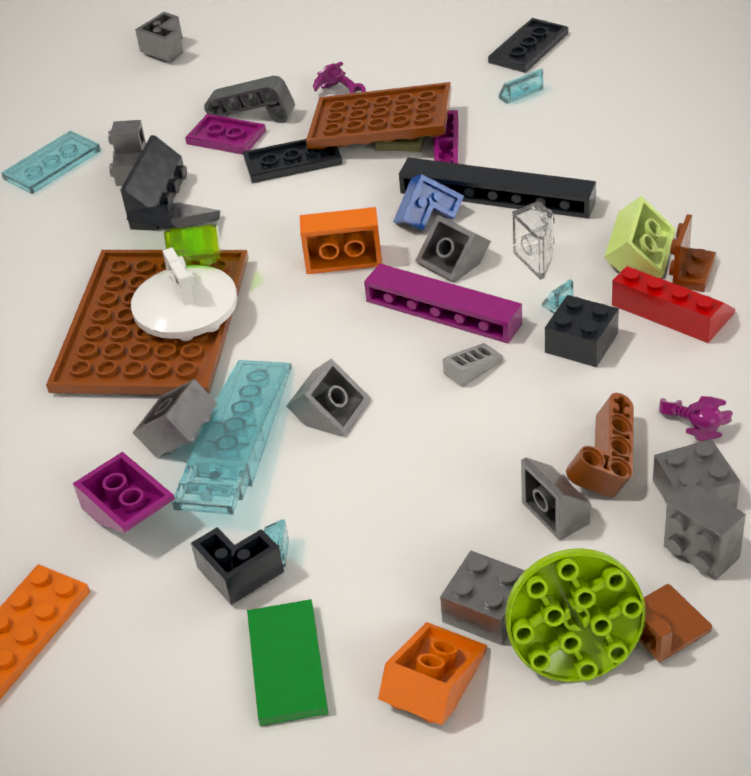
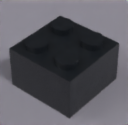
M567 295L545 326V353L597 368L618 334L619 308Z

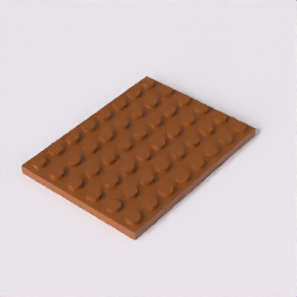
M101 250L47 381L48 392L163 395L195 379L210 394L232 314L220 325L218 330L194 336L189 341L149 335L136 324L131 310V301L134 293L142 283L155 274L167 270L163 250ZM174 250L178 257H183L186 265L209 266L226 273L233 280L238 297L249 259L247 250Z

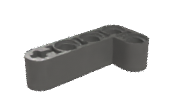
M269 76L216 89L204 104L205 112L216 116H226L265 107L271 119L276 123H285L295 108L294 99L285 81L279 76Z

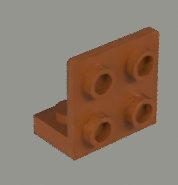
M687 214L684 223L678 224L677 239L673 238L670 254L674 255V260H671L669 275L673 276L672 283L704 292L715 263L716 252L690 248L692 215Z
M666 584L644 597L645 623L639 642L659 663L712 631V624L670 584Z

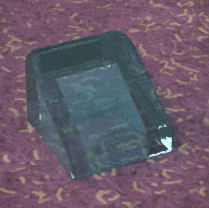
M569 279L551 291L541 306L554 314L567 295L573 296V280Z
M282 519L264 527V532L279 546L284 568L287 561L289 536L286 521Z

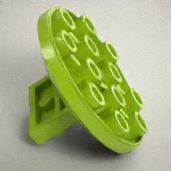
M585 548L557 551L533 563L514 584L508 597L505 611L507 634L520 660L539 675L562 682L589 681L616 668L627 659L637 645L645 623L644 597L631 572L612 556Z

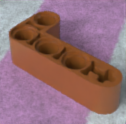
M621 393L610 395L596 414L595 447L583 446L566 468V475L572 483L606 497H615L633 475L634 406L627 396Z

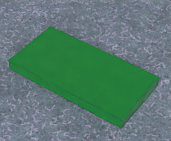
M312 599L247 610L259 725L264 726L329 714Z

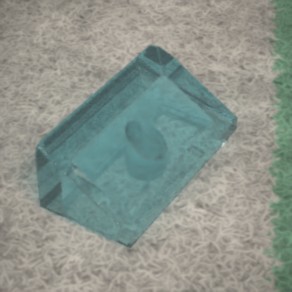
M543 69L504 83L498 98L504 103L509 104L543 90Z

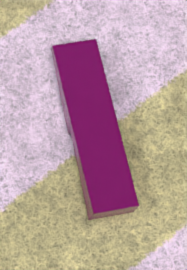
M449 110L445 134L434 138V161L458 164V110Z

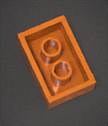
M376 207L300 215V235L306 274L377 267L379 263L382 264Z

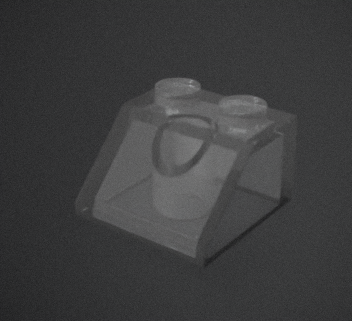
M538 201L512 211L513 253L541 280L545 278L553 257V244L555 243L553 224L555 218L552 211Z

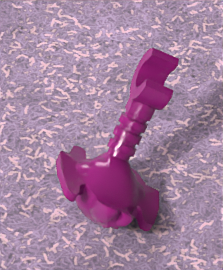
M343 62L326 65L317 73L318 76L313 84L315 92L320 86L324 89L339 82L349 89L350 94L356 91L366 92V88L363 84L354 83L345 76L346 73L340 68Z
M701 396L698 402L690 404L689 407L683 406L681 400L668 402L666 398H661L659 404L660 413L676 415L689 420L694 428H687L686 433L693 435L698 441L722 437V433L717 432L720 426L730 423L732 421L731 416L733 415V412L730 410L720 411L718 409L719 406L726 405V401L712 396Z

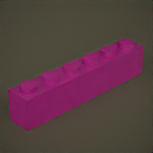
M379 263L364 281L366 302L509 344L523 324L522 303Z

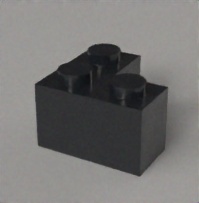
M218 527L191 542L197 568L231 605L284 573L280 548L262 529L235 545Z

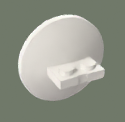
M173 248L163 250L167 270L147 279L139 286L132 297L131 310L136 324L149 335L168 339H180L181 341H189L194 336L218 330L220 325L233 313L237 304V291L233 280L223 271L213 267L186 265L183 257H178Z

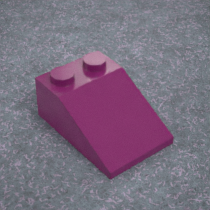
M123 451L73 483L81 508L98 524L123 533L175 500L174 494Z

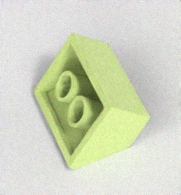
M640 196L618 212L604 258L619 272L626 266H629L652 276L662 278L676 229Z

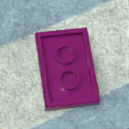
M206 114L185 137L188 145L243 155V152L249 151L266 132V127L262 123Z

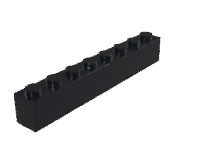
M409 157L399 172L401 194H405L412 177L422 174L463 195L462 202L587 219L590 218L596 203V181Z

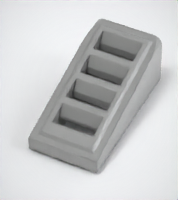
M482 343L445 357L443 359V373L463 387L501 362L503 355L487 344Z

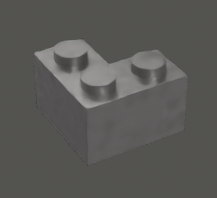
M162 12L135 29L140 52L167 62L175 60L176 57L183 53L181 43L183 37L178 16Z
M141 120L114 121L111 131H108L109 144L113 145L114 148L113 163L109 165L110 176L114 177L116 186H123L146 145Z

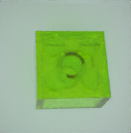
M218 224L167 229L164 232L166 249L173 248L178 257H183L186 266H190L191 261L200 260V265L214 264L217 258H220L222 255Z

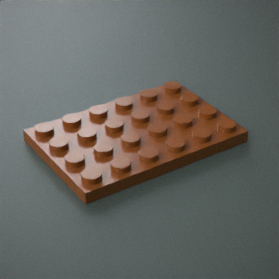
M451 82L319 97L306 139L307 148L322 150L332 146L346 147L350 144L359 143L367 145L377 141L392 142L395 139L404 138L413 140L422 136L437 137L445 134L452 93Z

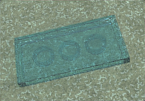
M70 130L1 172L7 182L33 194L100 152V145Z

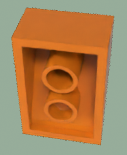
M426 622L385 663L378 699L390 704L395 709L408 711L422 717L427 722L442 725L456 709L483 659L488 645Z

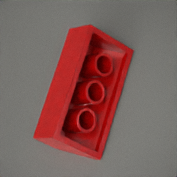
M626 266L612 280V306L706 343H709L735 314V308L724 302Z

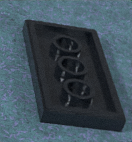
M531 18L488 56V63L526 73L568 35L569 27Z
M306 139L243 152L251 183L342 165V157L337 146L327 147L322 150L308 149Z
M179 202L127 211V220L130 222L166 229L220 219V210Z

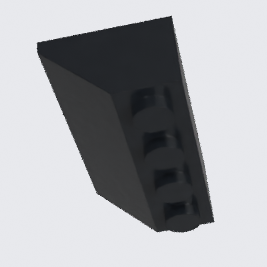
M155 135L149 137L120 189L126 215L127 211L172 204L174 197L180 191L183 180L187 177V168L183 165L182 156ZM128 221L129 227L132 230L158 231L159 229L156 226Z

